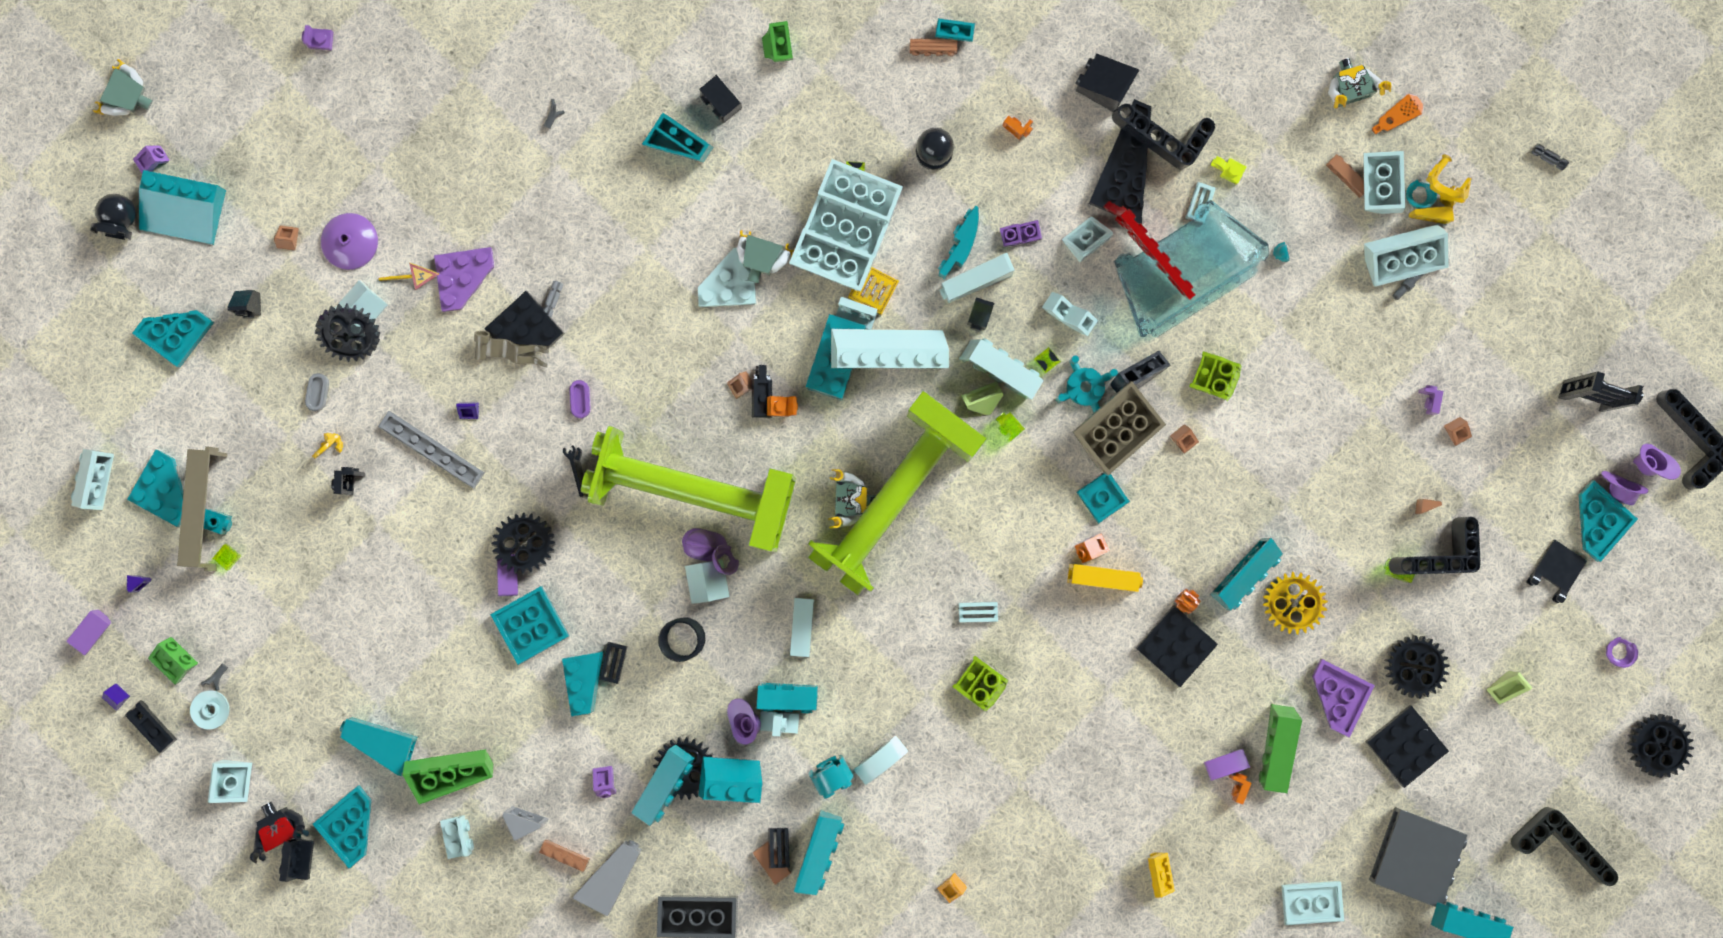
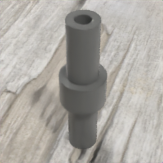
M1424 274L1406 278L1401 283V287L1392 295L1393 298L1399 300L1406 292L1411 291L1415 287V283Z

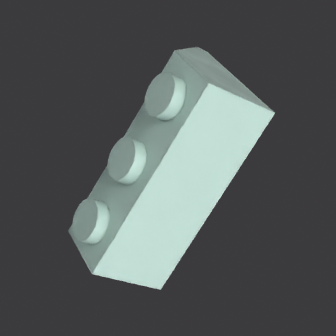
M1404 151L1363 153L1365 211L1380 214L1402 213L1405 209Z
M83 449L79 457V471L75 476V490L71 495L72 506L82 509L103 510L114 454Z

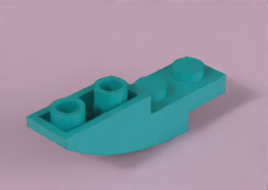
M976 205L973 210L968 209L963 217L966 219L962 225L958 224L953 231L955 235L953 240L958 245L954 244L949 251L950 257L947 261L943 260L938 267L940 270L938 276L944 280L955 264L960 268L963 267L971 252L979 221V207Z

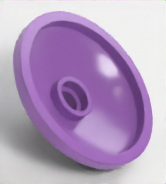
M345 213L334 217L327 223L321 235V248L324 256L331 264L341 269L353 270L366 265L374 257L378 247V236L372 223L365 217L354 213ZM344 236L348 237L346 242H343Z

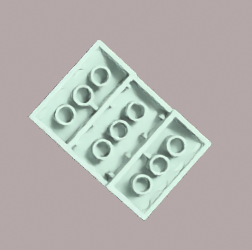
M832 159L789 264L861 292L891 221L903 186Z

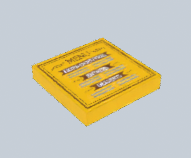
M871 267L861 292L852 289L848 299L876 308L877 313L882 315L899 281Z

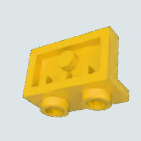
M1166 852L1151 853L1148 862L1155 898H1162L1175 892L1169 857Z

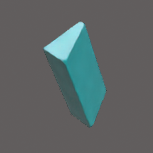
M938 18L935 37L973 42L975 23Z

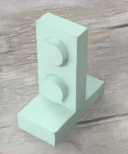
M761 710V731H772V736L779 737L782 732L798 734L799 713Z

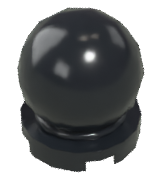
M929 128L922 132L916 144V158L921 166L928 170H941L952 160L954 142L947 131L942 128Z
M107 194L99 199L95 206V216L98 222L91 223L90 231L96 234L99 231L105 233L106 237L121 240L126 238L131 241L132 232L128 231L127 228L133 225L136 218L135 207L132 201L121 194Z

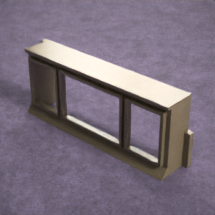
M205 446V450L187 449L177 566L204 568V571H217V564L200 562L210 456L227 457V453L219 452V448Z

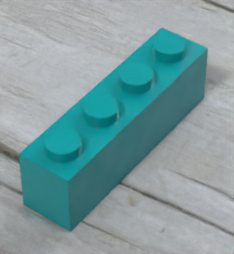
M677 745L668 749L631 813L649 826L655 822L659 823L665 814L663 812L664 808L668 807L674 799L673 793L682 786L684 782L682 781L683 776L688 775L693 767L691 763L694 757Z
M1446 901V904L1437 902L1430 924L1442 931L1465 938H1511L1514 928L1506 924L1507 920L1494 916L1493 919L1490 918L1491 915L1482 911H1478V914L1474 913L1475 910L1465 906L1459 909L1458 905Z

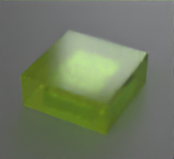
M224 544L212 559L226 571H229L241 555L230 545Z

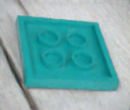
M543 586L534 589L490 614L517 665L569 637Z

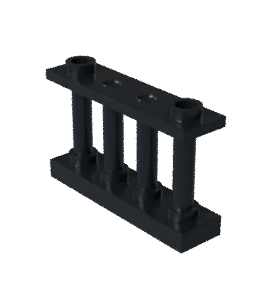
M1596 371L1563 380L1558 398L1569 400L1581 397L1600 403L1599 411L1606 412L1638 405L1643 398L1642 390L1644 386L1618 387L1606 383L1604 380L1605 373Z

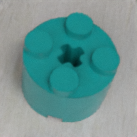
M839 755L838 759L836 756H832L816 765V771L813 772L811 769L808 773L819 795L823 796L824 799L834 795V791L840 788L844 790L852 785L853 774L843 755Z

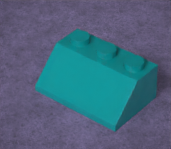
M703 756L699 797L703 800L761 802L763 782L759 760Z

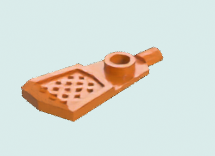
M1407 94L1379 118V124L1374 126L1372 131L1375 134L1382 130L1389 131L1420 116L1423 111L1422 102L1417 96ZM1390 118L1392 120V124H1388L1386 122V119Z

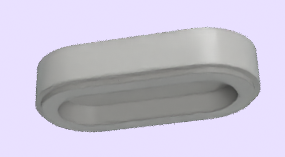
M316 373L309 378L305 405L309 410L320 411L326 405L329 380L325 375Z

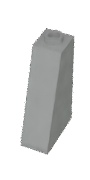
M631 840L628 842L624 841L580 888L573 899L608 916L642 851L639 848V844Z

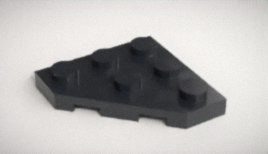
M528 291L523 292L484 328L493 339H506L519 345L552 346L565 334Z

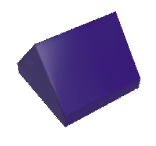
M479 402L456 403L459 419H479Z
M127 575V591L130 593L139 592L152 579L138 575Z
M116 683L103 692L102 699L118 711L130 695Z

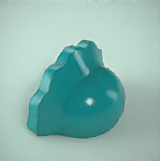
M1285 242L1279 243L1274 248L1273 256H1275V259L1282 262L1290 261Z

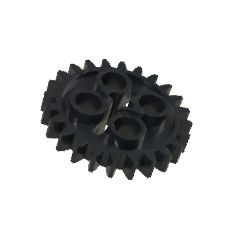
M346 303L344 308L340 304L337 305L336 309L330 306L329 311L325 309L323 314L319 316L315 325L317 327L315 334L318 335L316 341H321L320 347H326L325 353L333 352L332 358L339 355L340 361L343 357H346L347 362L351 358L357 362L360 356L364 360L366 355L371 356L372 351L376 350L380 341L379 325H374L375 318L369 319L371 313L363 314L364 308L358 311L356 310V305L353 308H349L348 303Z
M525 512L522 513L521 518L515 514V519L513 520L508 516L507 524L501 521L502 529L496 527L499 535L494 534L493 538L497 541L491 542L492 546L497 547L492 550L493 554H499L495 557L496 561L502 560L500 566L507 565L508 572L514 568V574H517L519 570H521L523 575H525L526 570L533 574V568L540 571L539 565L547 566L545 559L551 560L552 558L549 553L555 552L550 547L556 545L555 541H551L555 536L554 534H548L552 528H545L547 521L540 523V516L534 520L533 513L528 518H526ZM524 526L529 528L528 533H519L520 528ZM533 532H537L536 535L530 538ZM508 540L515 541V545L512 548L505 547V543ZM535 540L543 542L538 548L532 546ZM521 541H523V542H526V541H527V546H526V547H525L524 545L521 546L520 542H521ZM517 550L516 554L511 556V553ZM527 553L529 557L526 561H520L518 559L519 555Z
M1412 635V639L1405 636V642L1397 640L1399 646L1392 645L1394 651H1387L1388 655L1391 656L1390 659L1384 660L1389 663V666H1385L1384 669L1390 670L1385 676L1392 677L1389 684H1396L1394 690H1401L1402 695L1408 693L1410 698L1416 696V698L1421 699L1422 694L1424 697H1429V691L1436 694L1435 687L1442 689L1440 682H1447L1443 675H1449V672L1444 671L1445 668L1450 667L1449 664H1444V661L1448 659V657L1442 656L1445 650L1438 649L1440 644H1432L1433 639L1428 638L1426 640L1425 636H1420L1419 639L1417 635ZM1409 650L1412 652L1410 660L1406 658V653ZM1429 654L1431 662L1426 664L1425 658ZM1400 662L1433 668V672L1402 666ZM1405 669H1407L1409 672V675L1406 679L1402 677V673ZM1426 673L1427 681L1423 683L1421 677Z
M1650 714V718L1643 717L1644 723L1637 721L1638 728H1631L1635 732L1634 735L1628 734L1632 741L1627 742L1628 745L1632 746L1627 752L1634 754L1630 760L1637 761L1635 767L1641 768V772H1648V775H1656L1659 778H1663V775L1670 778L1671 773L1678 775L1677 769L1684 771L1685 769L1682 764H1690L1686 758L1693 757L1688 752L1694 749V747L1689 746V743L1694 740L1687 738L1691 732L1683 731L1686 725L1679 724V719H1673V716H1665L1664 714H1658V716ZM1657 728L1659 729L1658 736L1655 735V731ZM1675 739L1676 744H1675V746L1673 747V746H1672V741ZM1648 744L1649 750L1645 752V746ZM1665 755V762L1662 763L1661 759Z
M679 736L677 743L671 739V746L665 743L663 745L665 750H658L661 756H656L654 759L659 763L654 764L653 767L658 768L668 749L674 745H677L687 753L694 752L697 755V760L692 761L691 765L701 764L702 767L703 756L712 757L714 754H707L709 747L703 749V741L696 744V738L689 742V736H686L684 741ZM693 767L688 775L683 776L682 781L684 782L680 789L673 793L674 798L677 794L680 795V800H683L685 795H687L688 800L692 798V794L696 798L698 797L700 780H693L691 772L697 771L701 776V767Z

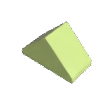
M1507 671L1487 691L1500 705L1531 690L1532 687L1519 672Z

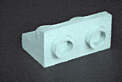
M841 297L836 316L865 325L866 329L871 330L877 315V309Z
M465 815L441 820L447 858L466 857L472 854L474 844L473 840L469 839L468 831L470 830V824L468 819L465 820Z

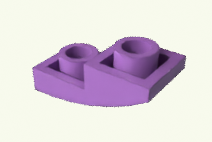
M1038 220L1000 228L1004 247L1042 240Z
M502 560L497 561L498 596H518L517 574H514V568L508 572L507 565L501 567L500 563Z
M1243 749L1204 762L1211 781L1250 768Z

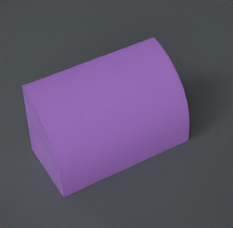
M99 609L92 610L66 642L85 656L109 627L111 621Z

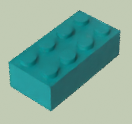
M829 314L807 380L806 389L843 401L853 368H831V329L866 330V326Z

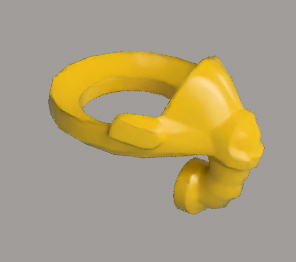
M324 433L325 441L321 443V447L312 457L314 459L319 457L334 442L337 443L335 449L341 453L343 448L341 437L335 433Z

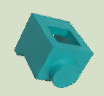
M205 509L204 529L218 534H226L232 527V516L212 509Z

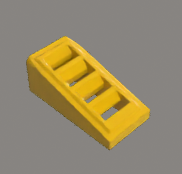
M1453 206L1415 209L1408 214L1409 218L1441 224H1449L1454 221Z

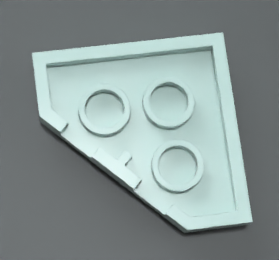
M733 248L698 287L699 307L756 304L755 283L748 280L751 270L745 268L743 263L740 262L737 248Z

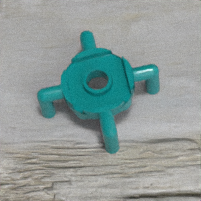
M1074 355L1069 360L1074 372L1068 378L1067 392L1059 394L1056 397V401L1062 403L1071 399L1078 405L1091 406L1095 413L1100 408L1097 402L1105 393V382L1114 378L1118 371L1112 369L1101 375L1093 368H1080L1078 364L1079 357ZM1082 382H1088L1091 385L1089 392L1081 390L1080 385Z

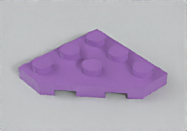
M491 247L434 255L436 272L440 273L437 275L442 312L462 310L472 294L477 291L483 283L482 281L494 268Z
M1320 659L1312 678L1329 727L1350 738L1375 685Z

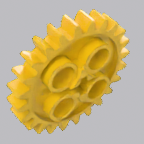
M1292 572L1289 578L1284 573L1283 580L1277 576L1278 583L1270 582L1273 588H1266L1270 595L1263 596V598L1268 600L1263 606L1269 607L1265 614L1271 613L1272 615L1268 620L1276 621L1274 627L1280 624V631L1288 628V634H1291L1292 629H1295L1297 635H1299L1300 629L1307 633L1306 627L1308 626L1314 630V622L1320 625L1318 617L1325 618L1321 611H1327V608L1322 606V604L1328 602L1327 600H1322L1326 593L1319 592L1323 586L1316 587L1317 580L1315 579L1310 582V575L1304 579L1302 572H1300L1298 577H1295V573ZM1297 584L1300 587V592L1297 595L1290 594L1288 590L1290 585ZM1304 590H1307L1308 593L1299 601L1301 606L1299 608L1294 607L1284 617L1283 613L1292 605L1290 600L1292 598L1296 600ZM1307 597L1314 598V607H1305L1304 599ZM1280 598L1285 599L1287 602L1286 608L1282 610L1276 607V601ZM1294 611L1302 614V620L1298 623L1291 620V614Z

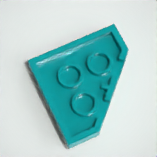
M193 310L186 313H173L159 317L143 318L132 334L173 365L180 368L215 322L202 312Z
M155 449L127 500L168 523L180 527L184 491L180 477H178L176 461L173 457Z
M1592 480L1578 495L1582 548L1594 560L1601 562L1638 518L1595 480Z
M360 785L355 787L313 823V826L349 869L367 854L372 799Z

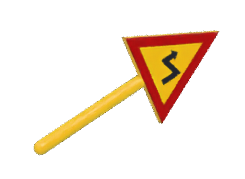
M409 263L411 275L379 277L378 280L388 281L413 278L414 287L417 290L440 273Z

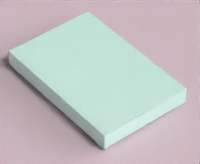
M1340 881L1281 885L1285 925L1344 921Z

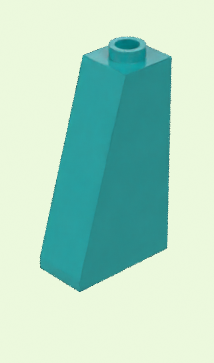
M354 717L344 720L340 727V732H342L340 738L396 775L403 776L404 761L411 760L417 736Z

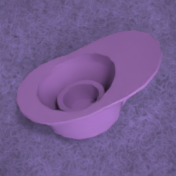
M1652 444L1642 445L1640 454L1633 460L1638 469L1647 476L1659 475L1665 479L1674 480L1681 474V468L1677 461Z
M1608 471L1601 472L1602 476L1610 482L1609 493L1620 503L1634 505L1641 494L1648 493V489L1639 483L1629 481Z
M693 528L687 531L682 539L684 552L689 557L707 562L712 561V554L717 546L727 545L725 538L721 534L701 528ZM719 554L717 558L720 559L724 554Z
M736 698L728 705L729 722L736 741L748 745L756 739L757 733L761 728V721L747 701Z

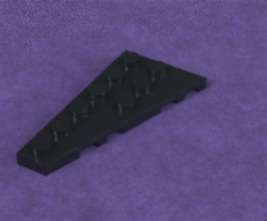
M1134 99L1132 106L1151 119L1152 106ZM1136 122L1137 128L1141 129V125ZM1122 128L1088 204L1106 212L1107 210L1103 206L1108 202L1119 207L1124 206L1127 210L1130 209L1136 216L1134 220L1138 224H1142L1148 147Z

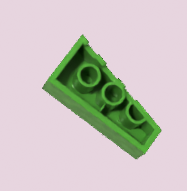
M1271 704L1265 753L1262 757L1263 768L1259 773V783H1261L1264 790L1288 794L1302 725V719L1294 707Z
M484 749L404 761L402 775L420 805L492 778L494 764L488 752Z

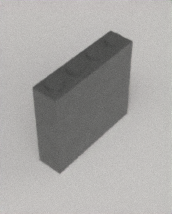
M1395 807L1369 880L1374 884L1436 907L1437 902L1445 904L1448 897L1447 891L1454 881L1453 874L1461 861L1462 849L1467 845V834Z

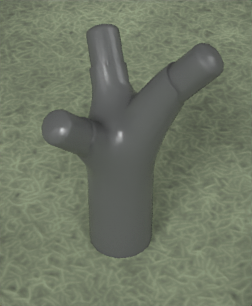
M551 99L550 112L544 124L549 129H551L554 120L559 115L565 113L564 110L556 112L554 99Z
M222 663L212 676L201 682V685H209L213 682L215 690L218 691L220 678L228 667Z

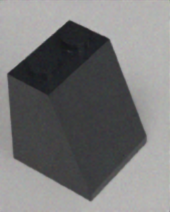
M1096 54L1094 59L1090 57L1084 68L1087 69L1085 74L1079 75L1075 83L1078 85L1076 92L1113 112L1119 107L1139 69Z

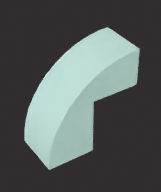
M1055 292L1050 294L1042 306L1053 317L1086 336L1089 335L1098 321L1089 311L1072 305L1064 296Z
M895 736L882 745L872 756L862 761L854 771L866 785L890 768L908 750Z

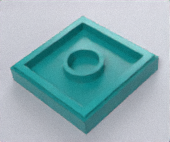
M1103 473L1076 492L1098 524L1130 502L1111 474L1106 475Z

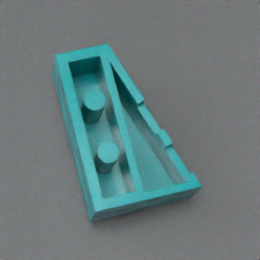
M663 112L642 143L646 147L702 163L705 162L714 148Z
M604 651L562 659L571 717L594 712Z
M761 682L758 685L757 709H762V711H774L775 709L782 710V712L801 710V713H813V710H817L818 685Z

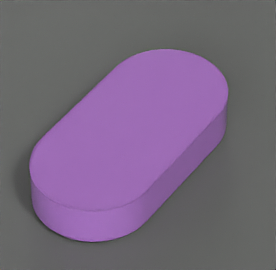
M576 380L570 386L571 413L580 419L587 417L590 413V389L586 382Z

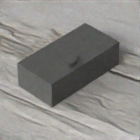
M658 896L657 937H737L738 896Z

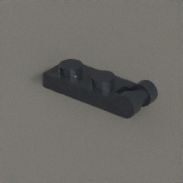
M140 700L135 704L136 707L133 710H129L125 716L159 753H163L177 738L149 709V706ZM140 713L143 715L141 719L138 716Z

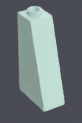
M1005 253L943 282L940 293L943 300L947 299L948 303L1012 277L1015 270L1008 254Z

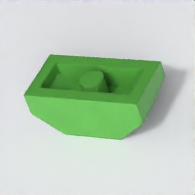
M788 21L769 23L768 31L762 37L764 57L772 59L774 62L793 60Z

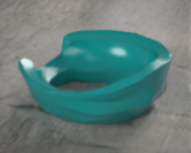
M1418 180L1413 181L1406 190L1408 203L1417 209L1431 207L1438 198L1437 193L1430 189V184L1419 182ZM1417 187L1426 189L1427 198L1422 203L1416 202L1412 197L1413 191Z

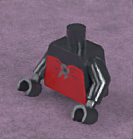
M272 801L261 806L265 818L256 822L254 851L250 855V860L257 864V858L259 857L263 862L266 860V856L262 852L265 851L266 853L280 846L284 841L293 838L302 841L301 835L307 837L309 831L305 830L302 815L287 807L276 811Z

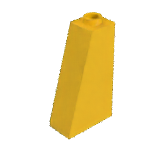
M1069 564L1067 583L1139 592V588H1142L1143 577H1140L1141 573Z

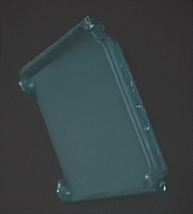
M1212 200L1200 204L1196 208L1194 220L1157 242L1159 244V251L1161 253L1165 252L1171 259L1169 263L1172 267L1175 265L1182 272L1181 278L1188 280L1194 287L1192 291L1195 293V296L1191 300L1185 298L1168 280V274H1164L1155 265L1157 260L1154 261L1144 252L1135 257L1130 253L1119 255L1114 261L1115 268L1138 335L1146 337L1147 334H1152L1153 337H1159L1252 278L1257 273L1258 269L1256 267L1261 260L1265 261L1268 258L1269 244Z

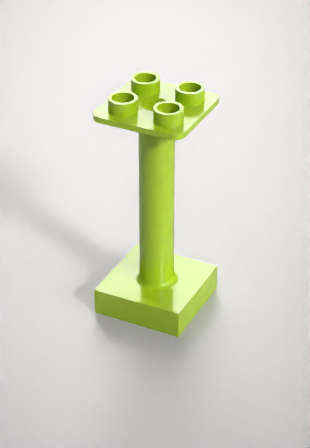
M924 391L909 408L907 414L909 419L925 430L841 543L839 545L816 543L813 540H810L808 545L814 548L808 558L826 572L829 571L833 564L843 570L845 575L839 582L858 596L864 588L871 592L874 589V586L870 584L862 562L944 453L951 449L965 461L969 462L987 439Z
M608 426L606 433L599 431L596 433L592 445V454L599 456L595 471L587 470L585 472L581 485V492L589 494L588 503L604 506L608 492L616 484L755 521L749 546L777 552L796 482V477L793 474L769 468L763 493L626 457L621 447L624 437L623 431Z

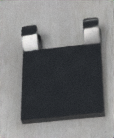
M571 445L573 451L569 450L567 453V449L564 447L563 454L570 460L580 498L588 499L589 494L581 492L584 477L580 462L582 450L579 447L576 449L574 445Z
M1554 539L1526 583L1530 586H1536L1539 584L1541 577L1545 578L1559 588L1552 600L1555 603H1563L1587 560Z

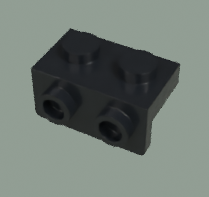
M341 467V471H334V479L331 481V488L334 490L333 494L353 495L354 476L365 477V473L359 472V468Z
M297 839L284 841L281 850L282 860L279 868V881L288 882L295 879H310L314 841L302 839V841Z

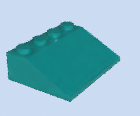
M143 170L139 186V230L214 245L226 190L215 184Z

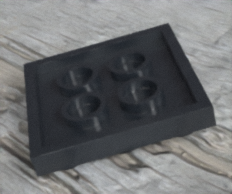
M1173 605L1136 649L1178 687H1181L1215 649L1218 643Z
M1411 705L1365 741L1403 788L1408 786L1449 752Z

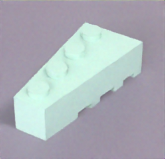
M985 338L970 340L959 358L963 362L971 361L974 363L973 368L984 373L989 372V376L999 383L1004 382L1005 387L1025 399H1033L1044 381L1039 377L1040 374L1037 371L1026 369L1023 367V362L1018 359L1012 360L1008 357L1009 354L1000 348L998 350L992 347L993 343Z

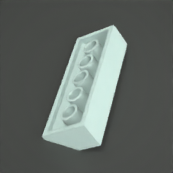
M831 329V368H949V348L943 330Z

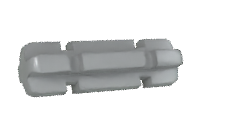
M553 281L552 290L549 291L545 302L546 306L543 307V310L550 317H552L553 308H555L560 296L559 291L563 288V284L558 281Z

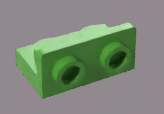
M172 637L158 643L148 657L175 685L181 682L186 673L198 664Z

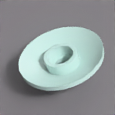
M217 691L201 692L191 703V718L197 726L203 729L218 728L225 723L229 716V703L225 696ZM211 706L215 707L214 713L210 711Z

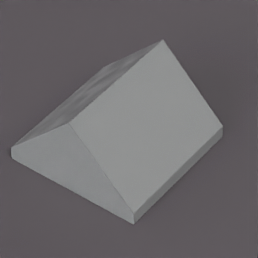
M514 806L504 811L502 815L514 841L540 829L549 819Z

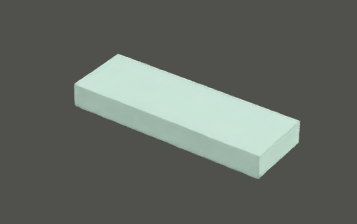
M794 599L790 656L810 657L814 599Z

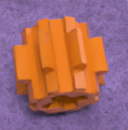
M1185 588L1175 599V602L1178 604L1176 607L1181 612L1190 614L1201 602L1198 599L1199 595L1193 589L1189 591Z

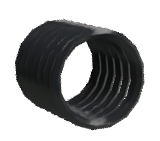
M689 617L677 618L666 623L658 636V645L662 654L675 662H685L697 656L703 650L706 642L703 627L696 620ZM676 623L687 624L696 633L697 645L690 655L677 654L669 646L668 634Z

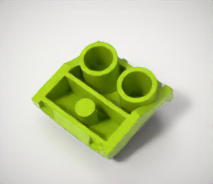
M1203 351L1196 375L1189 387L1229 401L1238 383L1242 366L1221 356Z
M974 656L970 666L952 687L981 709L987 711L995 704L1005 690L1008 679Z

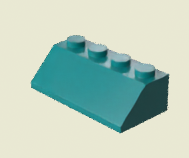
M1261 538L1212 591L1210 595L1226 610H1236L1242 604L1241 599L1245 595L1249 596L1255 590L1254 585L1267 577V571L1280 563V557L1283 553L1272 538Z
M820 810L794 892L817 895L818 890H823L826 879H823L824 872H829L832 863L829 860L831 853L835 854L838 842L835 841L837 834H842L845 825L841 823L842 817Z

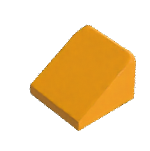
M954 873L937 889L951 903L963 895L967 887Z

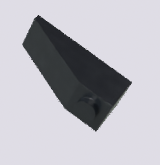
M1157 351L1119 372L1110 383V386L1117 393L1132 381L1139 389L1170 367V363L1160 351Z

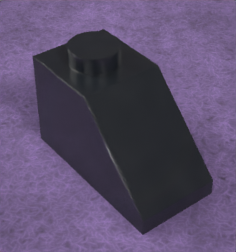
M976 297L967 325L971 326L970 329L978 332L986 330L995 303Z

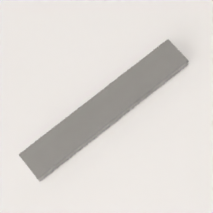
M391 411L387 412L378 426L473 489H475L485 472Z

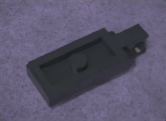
M757 365L756 373L752 375V418H772V416H767V397L772 396V379H770V375H767V365Z

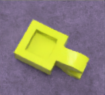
M1216 156L1211 163V166L1222 171L1220 177L1236 185L1239 183L1247 167L1231 158L1225 162L1219 156Z

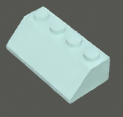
M1437 224L1364 243L1365 262L1373 285L1376 287L1448 268V233Z

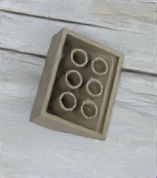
M1130 381L1077 427L1073 433L1096 467L1102 473L1110 475L1166 424L1136 385Z

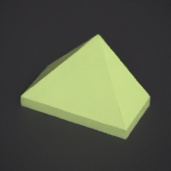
M996 381L963 394L961 397L967 409L990 415L1003 397V392Z

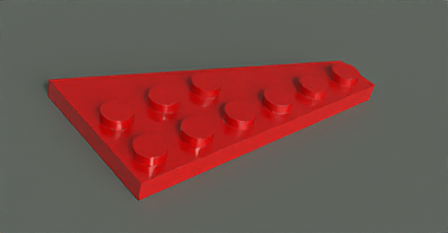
M1111 202L1105 204L1103 207L1107 212L1109 211L1117 216L1115 221L1128 230L1127 234L1147 256H1150L1154 261L1157 260L1155 265L1164 274H1168V280L1185 298L1191 300L1195 296V293L1192 291L1194 287L1188 280L1181 278L1182 272L1175 265L1172 267L1169 263L1171 260L1165 252L1161 253L1158 249L1159 244L1152 237L1149 238L1146 235L1147 229L1141 223L1138 224L1134 220L1136 218L1134 213L1130 209L1127 210L1124 206L1119 207Z

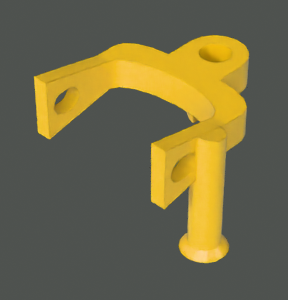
M1443 154L1442 159L1428 174L1426 181L1430 183V189L1440 195V202L1444 206L1452 207L1456 202L1464 203L1469 197L1472 178L1468 177L1462 186L1456 189L1455 186L1448 188L1437 180L1438 175L1448 162H1452L1449 155Z

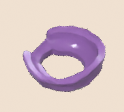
M724 544L716 547L712 554V562L718 572L732 575L738 570L739 560H736L730 551L732 547ZM719 554H726L729 557L730 562H728L726 568L721 567L717 558Z
M1621 637L1615 638L1606 646V656L1614 666L1630 667L1638 659L1639 652L1637 646ZM1619 642L1626 645L1627 651L1625 658L1620 660L1612 655L1613 647Z

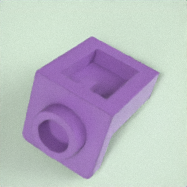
M305 25V30L302 32V41L309 49L332 50L334 32L328 29H313L310 25Z
M159 145L145 146L133 158L141 173H143V170L152 172L159 163L169 162L165 151Z
M1426 385V387L1418 391V393L1429 395L1424 405L1425 409H1427L1426 414L1429 415L1440 413L1444 391L1437 390L1438 387Z
M612 766L593 768V791L600 798H609L611 795L616 794Z

